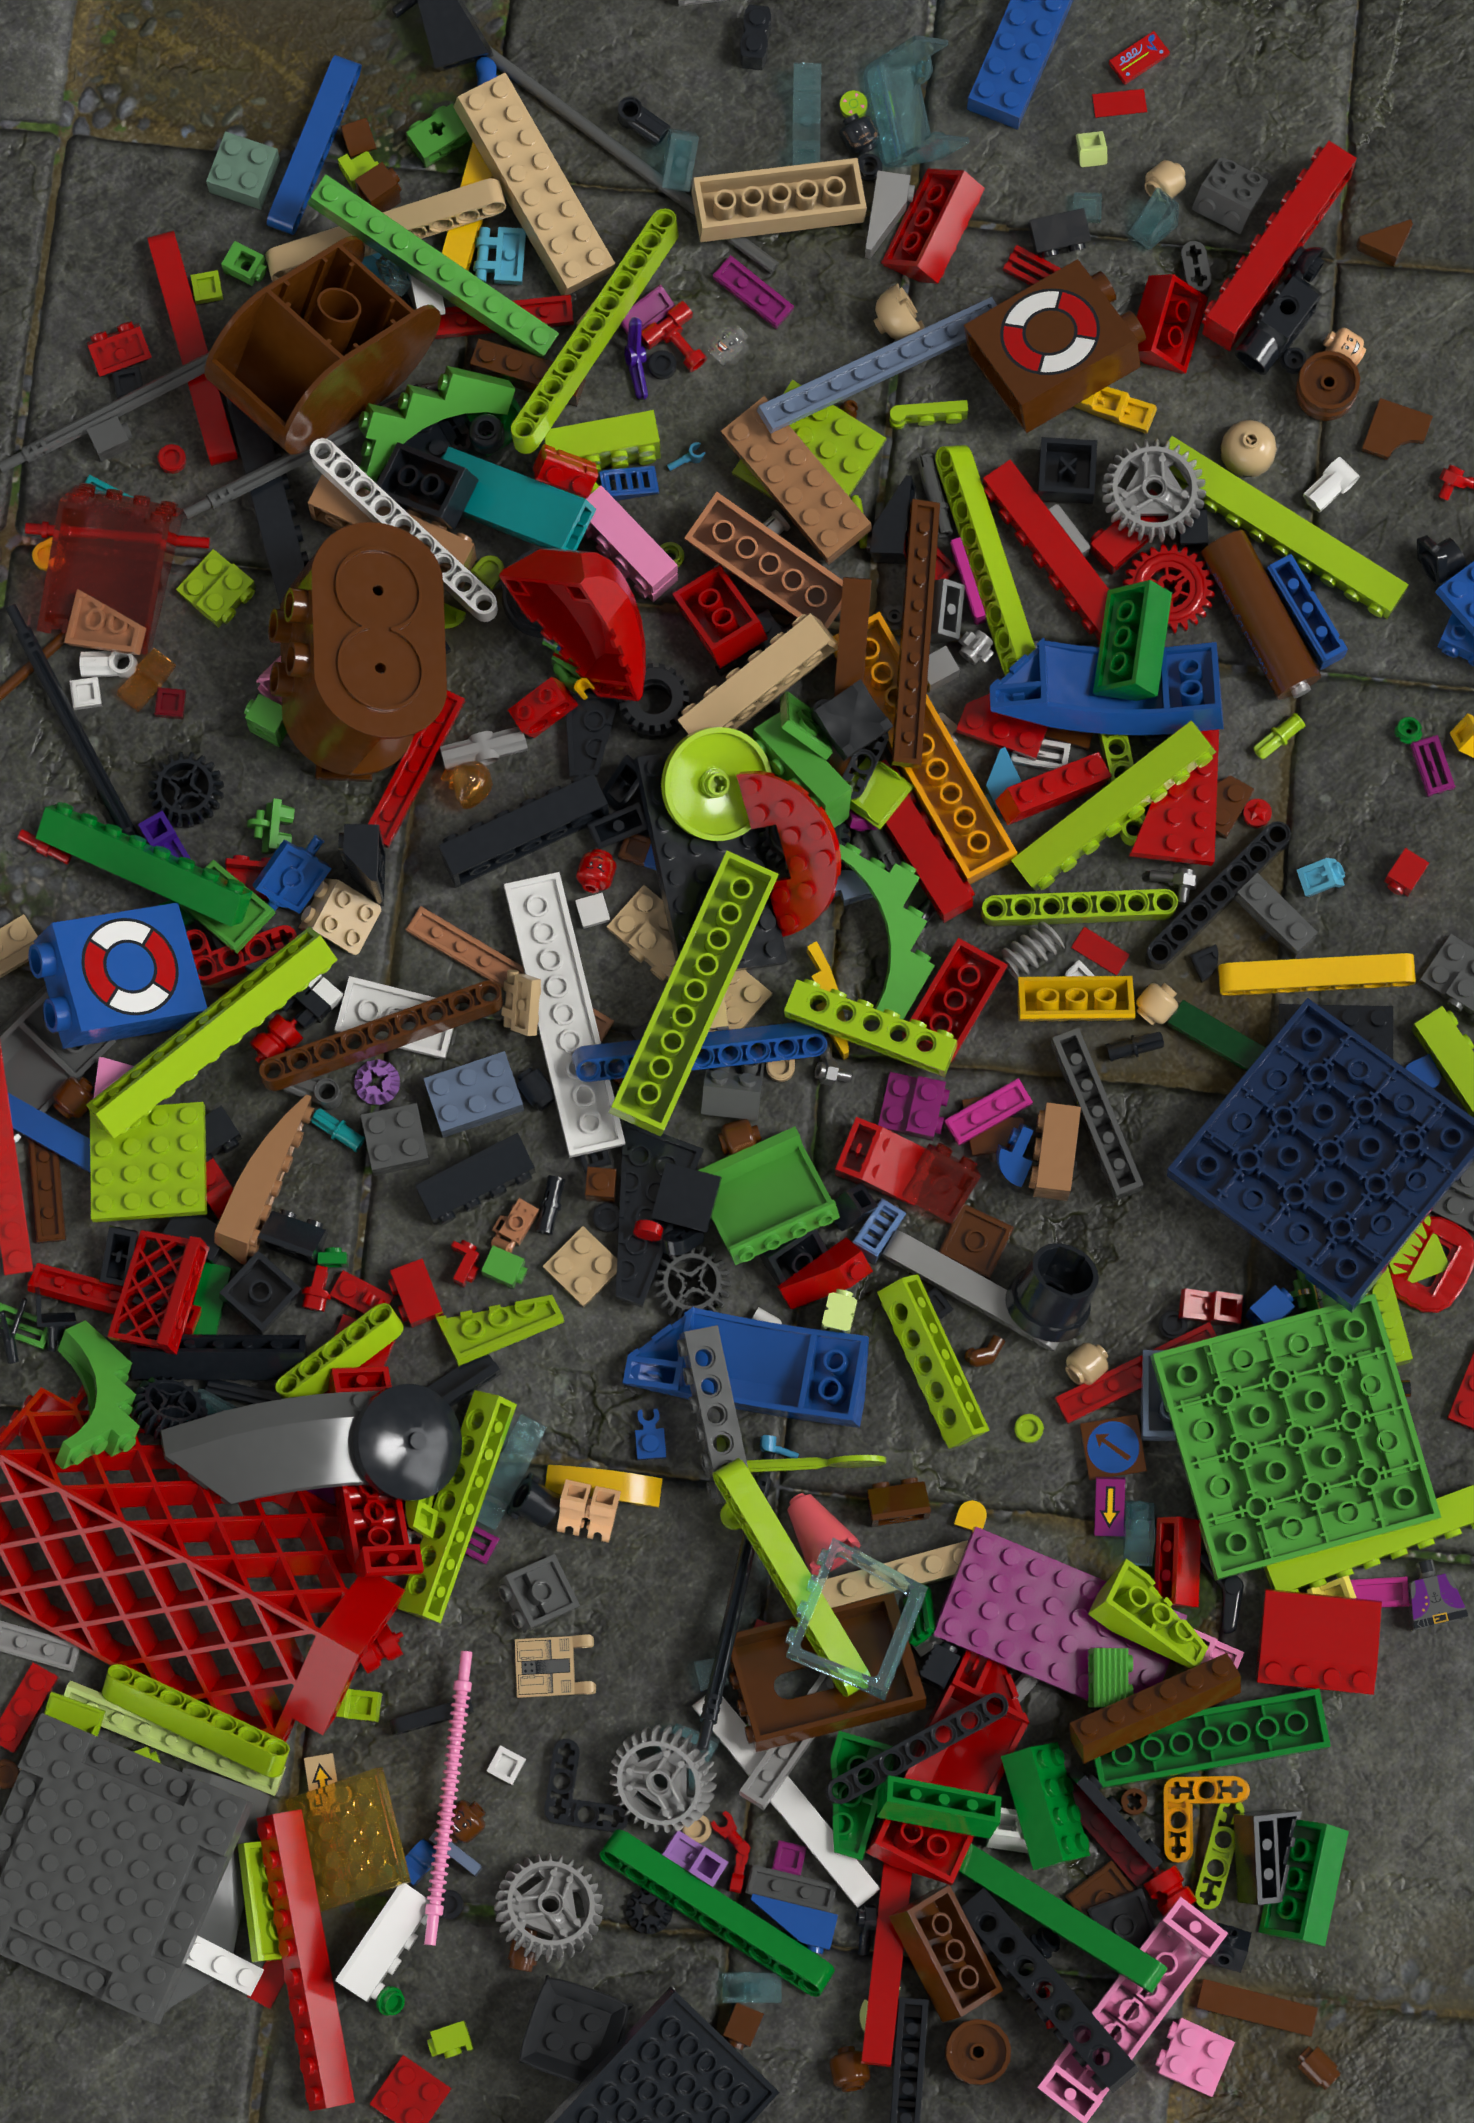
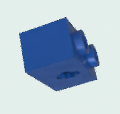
M1275 1285L1249 1308L1245 1317L1253 1326L1287 1318L1295 1307L1292 1303L1294 1299L1283 1287L1279 1289Z

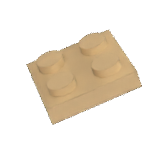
M582 1226L543 1265V1269L584 1308L617 1275V1258Z

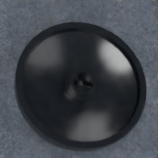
M401 1384L379 1391L363 1406L354 1427L353 1449L360 1472L376 1491L394 1500L414 1501L433 1496L450 1482L460 1462L462 1435L455 1413L439 1394L421 1385Z

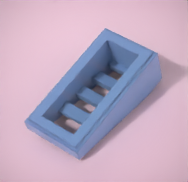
M883 1198L880 1200L878 1207L872 1212L852 1242L863 1252L868 1262L876 1263L894 1231L897 1230L904 1219L906 1212ZM881 1211L894 1218V1222L879 1215ZM876 1221L879 1224L883 1225L888 1229V1231L886 1232L885 1230L876 1226L874 1222ZM870 1231L882 1240L878 1241L867 1233Z

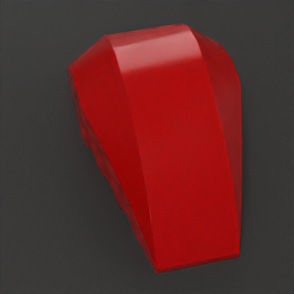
M556 548L539 549L501 571L499 577L525 616L531 622L537 621L543 627L541 634L547 640L553 638L561 647L558 653L565 660L570 658L578 666L575 672L581 678H587L595 687L592 691L598 697L639 701L641 699L646 673V644L642 618L634 594L623 574L610 559L596 552Z

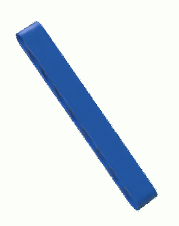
M800 1022L708 1032L701 1049L705 1050L698 1054L692 1070L816 1057L827 1049V1040L823 1031ZM811 1037H817L812 1041H807ZM641 1040L587 1045L577 1048L572 1054L577 1077L584 1082L624 1078ZM783 1040H789L784 1044H779ZM755 1043H761L757 1047H751ZM733 1046L729 1050H723L725 1047ZM613 1059H620L615 1063H610ZM585 1062H592L587 1066H581Z

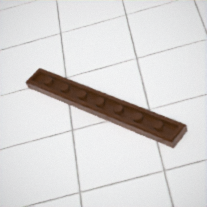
M843 577L834 697L860 679L864 683L872 579ZM832 745L833 753L830 755L829 764L842 777L851 757L843 761Z

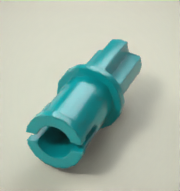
M318 1108L312 1115L311 1122L331 1135L332 1140L337 1139L355 1153L363 1145L366 1138L345 1125L346 1121H339L321 1108Z

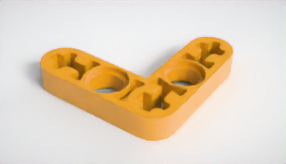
M1237 1776L1174 1777L1169 1779L1164 1785V1850L1167 1858L1172 1862L1184 1863L1193 1854V1804L1242 1803L1248 1798L1250 1793L1247 1781ZM1219 1781H1223L1222 1787H1233L1234 1782L1237 1781V1785L1243 1787V1791L1237 1794V1798H1234L1232 1793L1222 1792L1223 1799H1219L1221 1794ZM1190 1782H1194L1192 1791L1195 1799H1191L1192 1794L1181 1793L1179 1799H1177L1176 1795L1171 1794V1788H1176V1783H1179L1180 1787L1192 1788ZM1204 1782H1210L1214 1786V1794L1207 1799L1201 1797L1199 1793V1788ZM1176 1812H1182L1186 1817L1185 1825L1179 1829L1174 1828L1171 1824V1817ZM1171 1832L1178 1834L1186 1833V1838L1180 1837L1181 1846L1186 1847V1852H1182L1180 1858H1177L1176 1853H1172V1847H1177V1837H1171Z

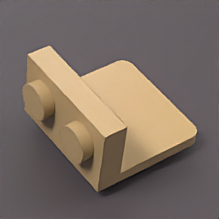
M325 878L315 891V897L311 905L303 911L301 916L302 922L298 928L305 931L308 927H311L322 937L346 952L357 955L361 951L381 912V906L340 880Z

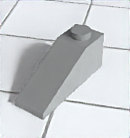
M885 171L877 172L865 258L871 259L905 213L907 201L913 202L915 185H910L911 175Z

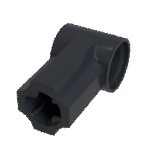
M625 97L618 105V121L622 127L632 129L656 147L661 144L671 128L670 125L643 107L641 102L635 97ZM632 108L637 114L633 117H627L623 114V111Z

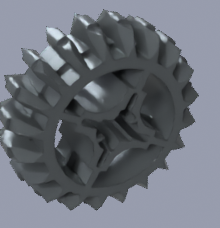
M702 1246L699 1254H695V1248H693L689 1254H682L679 1257L668 1255L672 1261L671 1263L663 1259L660 1261V1265L666 1270L656 1271V1276L662 1278V1280L654 1281L653 1285L656 1288H663L655 1293V1297L666 1298L660 1303V1307L663 1309L671 1305L668 1311L669 1316H673L678 1310L680 1311L678 1320L685 1315L684 1313L693 1307L683 1304L692 1296H699L702 1299L708 1300L703 1304L694 1306L698 1309L716 1312L713 1307L714 1305L719 1308L725 1306L719 1297L729 1298L730 1296L729 1292L722 1289L731 1287V1281L722 1280V1278L729 1276L730 1272L728 1269L719 1271L725 1262L721 1259L714 1263L713 1261L716 1258L714 1251L707 1258L705 1257L706 1247ZM688 1262L701 1263L692 1272H686L683 1269L677 1268ZM708 1269L712 1271L717 1282L714 1294L703 1284V1279ZM671 1275L676 1277V1280L682 1285L676 1299L671 1295L668 1288ZM698 1277L697 1285L700 1286V1289L692 1287L686 1292L687 1282H685V1279L693 1281Z

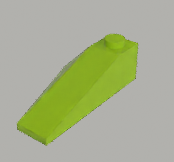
M1127 1558L1123 1560L1097 1594L1088 1615L1110 1631L1190 1669L1200 1665L1208 1646L1187 1620L1178 1617L1171 1608L1173 1603L1169 1598L1166 1597L1164 1599L1153 1586L1155 1581L1151 1576Z

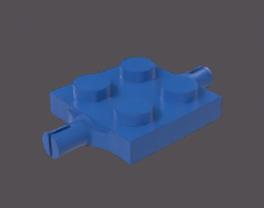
M314 835L306 848L297 847L284 839L252 884L255 890L268 897L269 901L267 904L274 911L280 906L290 908L300 914L332 869L328 863L320 860L315 855L325 842L319 836Z

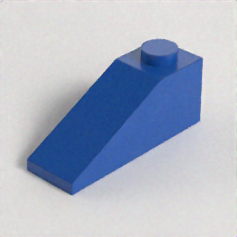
M752 1894L751 1901L798 1942L807 1945L806 1948L822 1955L824 1950L830 1951L838 1918L837 1914Z

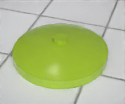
M707 727L694 731L684 737L669 754L662 773V796L671 818L687 833L710 841L730 840L748 832L751 826L736 775L745 771L772 773L766 754L751 737L732 728Z

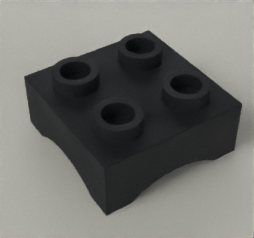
M861 679L815 709L811 714L843 761L893 727L890 720L874 702Z

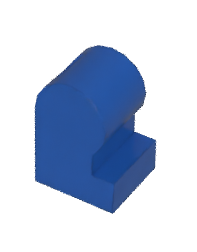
M423 1838L394 1869L415 1887L431 1869V1863L435 1862L432 1854L436 1853V1849Z

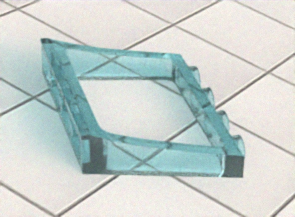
M833 1538L828 1550L822 1548L817 1565H820L821 1568L818 1576L812 1574L806 1590L811 1593L808 1601L802 1600L797 1610L796 1617L800 1618L797 1628L791 1626L785 1643L790 1644L786 1658L843 1681L885 1701L923 1605L928 1587ZM837 1557H841L900 1590L908 1597L876 1677L860 1673L801 1648L804 1635L834 1560Z

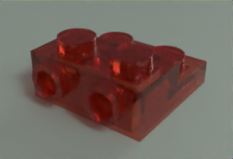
M929 1143L915 1166L916 1172L902 1193V1196L906 1200L952 1224L979 1181L981 1174L976 1169L977 1164L971 1159L962 1156L959 1160L951 1155L953 1151L944 1144L938 1143L937 1146Z

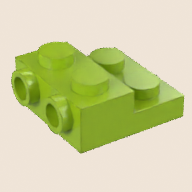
M212 549L179 585L176 591L219 628L223 623L227 624L233 619L236 614L235 609L242 602L245 604L253 597L256 586L254 580L234 563L231 564L217 551Z

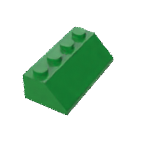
M1151 580L1108 590L1093 694L1133 701L1158 696L1172 592Z
M1296 1820L1293 1838H1296L1294 1847H1291L1287 1865L1290 1868L1283 1901L1280 1903L1264 1904L1259 1933L1325 1947L1349 1831L1329 1824Z

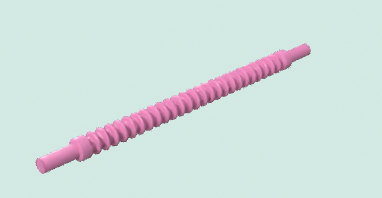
M461 1651L458 1680H455L453 1690L456 1691V1694L452 1695L455 1703L451 1704L454 1707V1711L450 1712L453 1715V1719L449 1720L452 1727L448 1728L451 1736L447 1737V1740H450V1744L446 1745L449 1752L445 1753L448 1760L444 1762L447 1768L443 1770L446 1777L442 1778V1782H445V1785L441 1787V1790L444 1793L439 1796L442 1799V1803H439L438 1806L441 1807V1811L437 1813L440 1816V1820L436 1821L439 1824V1828L435 1829L438 1832V1837L434 1838L437 1841V1845L433 1846L436 1849V1853L432 1854V1857L435 1858V1862L431 1863L434 1866V1870L430 1871L433 1878L429 1879V1882L432 1883V1887L428 1888L431 1895L427 1896V1899L430 1901L425 1907V1914L428 1917L424 1945L436 1946L439 1916L443 1915L444 1909L441 1902L445 1900L442 1897V1893L446 1892L443 1889V1885L447 1884L444 1876L448 1875L445 1872V1868L449 1867L446 1859H450L447 1851L451 1850V1847H448V1843L452 1842L449 1835L453 1834L450 1826L454 1825L451 1818L455 1817L452 1810L456 1808L453 1802L457 1800L454 1794L458 1792V1788L455 1785L459 1783V1780L456 1777L461 1774L458 1771V1767L462 1765L459 1763V1759L463 1757L460 1754V1750L464 1749L461 1746V1742L465 1741L462 1738V1734L466 1733L463 1725L467 1724L464 1721V1717L468 1716V1713H465V1709L469 1708L466 1700L470 1699L467 1693L471 1692L472 1683L469 1682L472 1652Z

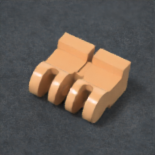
M566 1479L560 1498L557 1532L565 1533L566 1527L571 1526L574 1530L573 1535L579 1536L581 1528L585 1524V1520H583L585 1517L590 1519L586 1527L588 1530L587 1538L593 1539L594 1534L599 1532L602 1535L601 1541L609 1543L621 1491L595 1486L591 1499L589 1498L591 1485Z

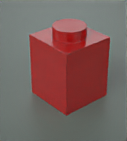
M1405 848L1384 882L1388 884L1387 887L1395 894L1400 896L1404 894L1408 897L1427 869L1429 862Z

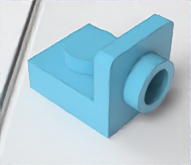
M1325 858L1297 869L1302 888L1307 897L1333 887L1340 888L1345 885L1343 881L1345 877L1344 869L1336 859Z

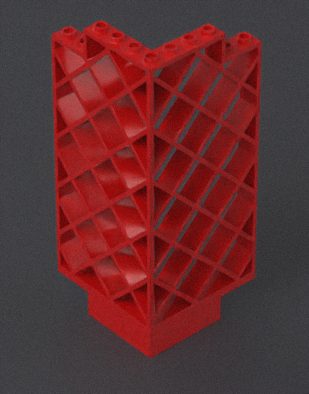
M82 1385L77 1394L78 1397L72 1396L69 1402L42 1387L34 1396L29 1395L24 1401L21 1411L16 1410L13 1413L8 1426L3 1425L0 1428V1466L9 1482L0 1484V1502L17 1499L30 1526L13 1529L0 1504V1555L10 1573V1576H0V1604L111 1666L115 1664L125 1665L287 1742L296 1721L324 1735L339 1711L361 1659L397 1610L405 1592V1589L383 1577L358 1576L349 1589L345 1587L340 1574L354 1573L348 1562L345 1550H329L323 1538L336 1536L342 1539L337 1508L314 1494L303 1490L240 1502L238 1504L244 1516L219 1517L214 1504H225L221 1501L222 1497L210 1488L204 1489L188 1477V1472L176 1463L173 1466L165 1460L162 1445H141L137 1435L135 1437L136 1443L127 1452L122 1451L111 1457L104 1450L98 1455L93 1454L85 1458L78 1465L73 1464L65 1469H61L55 1463L60 1448H46L42 1436L67 1435L69 1438L86 1424L89 1410H83L88 1405L85 1389ZM139 1429L137 1433H144V1429ZM17 1435L21 1438L25 1448L5 1450ZM176 1468L181 1481L157 1482L151 1469ZM130 1470L135 1483L110 1484L105 1471ZM83 1472L87 1485H62L57 1473ZM59 1492L72 1518L54 1521L41 1495ZM261 1502H275L288 1509L289 1514L266 1515ZM192 1505L197 1518L173 1519L167 1506ZM145 1507L151 1520L126 1521L120 1508ZM122 1527L135 1553L116 1556L104 1530ZM81 1535L93 1560L75 1564L63 1538ZM301 1538L306 1551L282 1552L277 1539ZM255 1540L260 1553L236 1554L230 1541ZM39 1542L52 1568L34 1571L22 1545ZM208 1542L213 1555L189 1556L183 1543ZM186 1563L198 1588L179 1591L167 1566ZM144 1570L156 1595L137 1598L125 1573ZM317 1575L323 1589L299 1590L294 1576ZM271 1577L277 1591L253 1592L247 1578ZM102 1578L114 1603L96 1606L84 1581ZM61 1585L73 1610L64 1612L52 1605L43 1588ZM249 1598L261 1623L242 1626L230 1601ZM207 1605L219 1631L200 1634L189 1608ZM332 1612L321 1628L316 1627L310 1614ZM165 1613L177 1638L159 1641L147 1616ZM123 1620L135 1645L125 1646L114 1640L105 1623ZM313 1634L315 1639L306 1659H304L294 1637ZM271 1641L282 1666L263 1669L251 1644ZM228 1648L240 1673L221 1676L209 1651ZM186 1655L198 1680L187 1681L175 1674L168 1658ZM293 1684L294 1687L283 1710L272 1687ZM249 1691L261 1715L250 1716L237 1709L231 1694Z

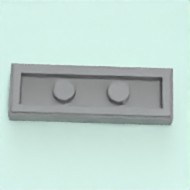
M0 1621V1652L74 1673L81 1651L79 1647L63 1638Z

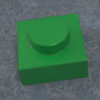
M325 1248V1252H318V1265L328 1268H348L347 1252H342V1248Z

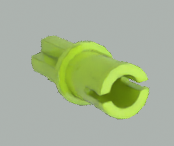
M1293 713L1291 717L1277 728L1272 727L1271 733L1254 746L1253 749L1256 755L1261 759H1265L1281 745L1286 746L1288 744L1287 741L1305 727V723L1300 716Z

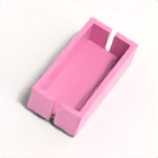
M599 486L586 499L596 508V511L584 537L586 539L591 537L598 544L596 548L599 553L606 558L610 557L617 564L616 567L623 574L624 578L629 577L636 584L634 588L641 597L645 599L648 596L654 602L678 581L677 564L602 486Z

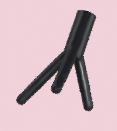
M26 1298L21 1300L11 1331L9 1330L4 1311H0L2 1328L0 1326V1336L4 1341L8 1364L19 1362L15 1336L27 1303Z

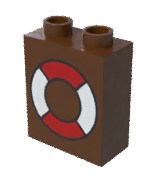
M1078 259L964 324L969 355L1026 433L1141 367L1138 344L1146 340V335L1139 320L1131 311L1119 315L1111 304L1116 300V294L1108 278L1101 271L1090 276Z

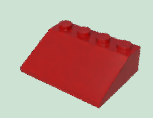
M1265 1589L1256 1664L1257 1683L1374 1695L1382 1601Z

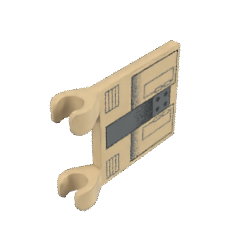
M588 1634L515 1639L517 1698L595 1694L596 1684L592 1681L575 1682L574 1648H592L594 1646L593 1636Z

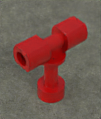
M684 301L667 312V318L659 324L653 322L642 330L641 342L648 350L662 340L666 343L672 341L686 359L683 364L690 372L700 368L707 360L706 355L701 349L694 351L681 335L683 331L681 326L693 316V312Z

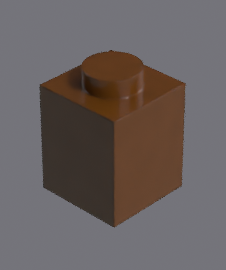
M587 1168L586 1201L615 1203L616 1169Z
M737 2002L723 2036L727 2037V2041L737 2049L743 2050L744 2046L751 2047L764 2014Z

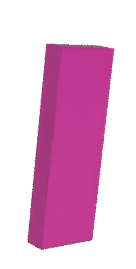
M961 537L953 539L950 542V549L961 583L965 585L964 592L974 623L976 625L985 623L986 614Z
M1018 1078L947 1118L944 1122L956 1143L960 1146L1031 1106L1033 1101Z

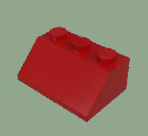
M1174 274L1148 276L1137 314V319L1145 332L1146 340L1138 344L1139 359L1144 364L1186 374L1208 297Z

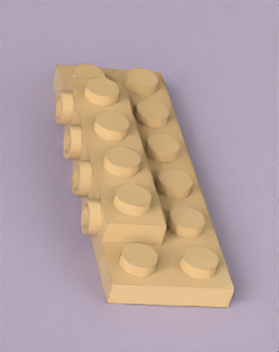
M643 885L607 925V929L630 948L629 953L634 959L640 963L643 960L652 967L650 971L661 981L665 978L668 980L676 961L663 900ZM746 970L735 971L724 996L729 1030L745 1028L773 996L771 991Z

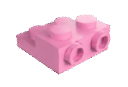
M1180 2018L1178 2023L1173 2021L1166 2037L1171 2039L1167 2050L1161 2049L1155 2063L1159 2067L1157 2073L1213 2097L1235 2042L1183 2018Z

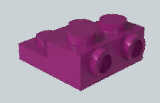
M890 1072L878 1125L895 1133L933 1141L935 1133L941 1134L944 1117H940L939 1112L941 1106L947 1107L950 1090L945 1089L946 1082L922 1076L916 1078Z

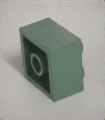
M225 131L206 180L209 193L261 210L280 162L278 149Z

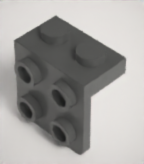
M1221 157L1201 185L1192 210L1241 234L1253 207L1265 191L1268 180L1261 177L1258 173L1236 164L1232 160Z

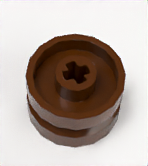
M1327 350L1314 354L1306 360L1299 373L1295 392L1298 405L1305 414L1316 420L1331 421L1341 418L1350 411L1356 400L1360 386L1358 368L1349 357L1340 352Z
M973 2019L962 2023L952 2031L946 2042L945 2058L948 2068L957 2079L967 2084L984 2085L993 2082L1005 2072L1010 2063L1011 2046L1008 2037L998 2025L989 2020ZM976 2046L978 2048L982 2047L984 2050L981 2058L973 2055V2049Z

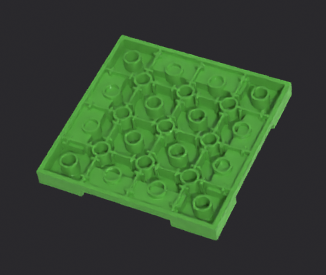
M1375 1294L1365 1296L1352 1313L1338 1303L1151 1355L1164 1406L1170 1417L1199 1517V1527L1215 1581L1441 1518Z

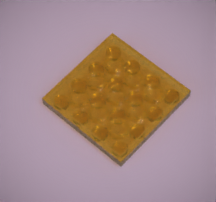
M383 1767L368 1770L285 1800L287 1811L302 1809L320 1913L411 1882Z

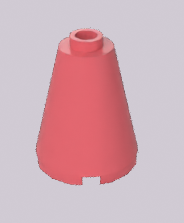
M801 1493L790 1500V1506L787 1511L808 1570L812 1576H820L819 1570L825 1568L828 1572H831L856 1554L853 1548L855 1546L860 1548L861 1546L858 1539L811 1494L804 1495V1493Z

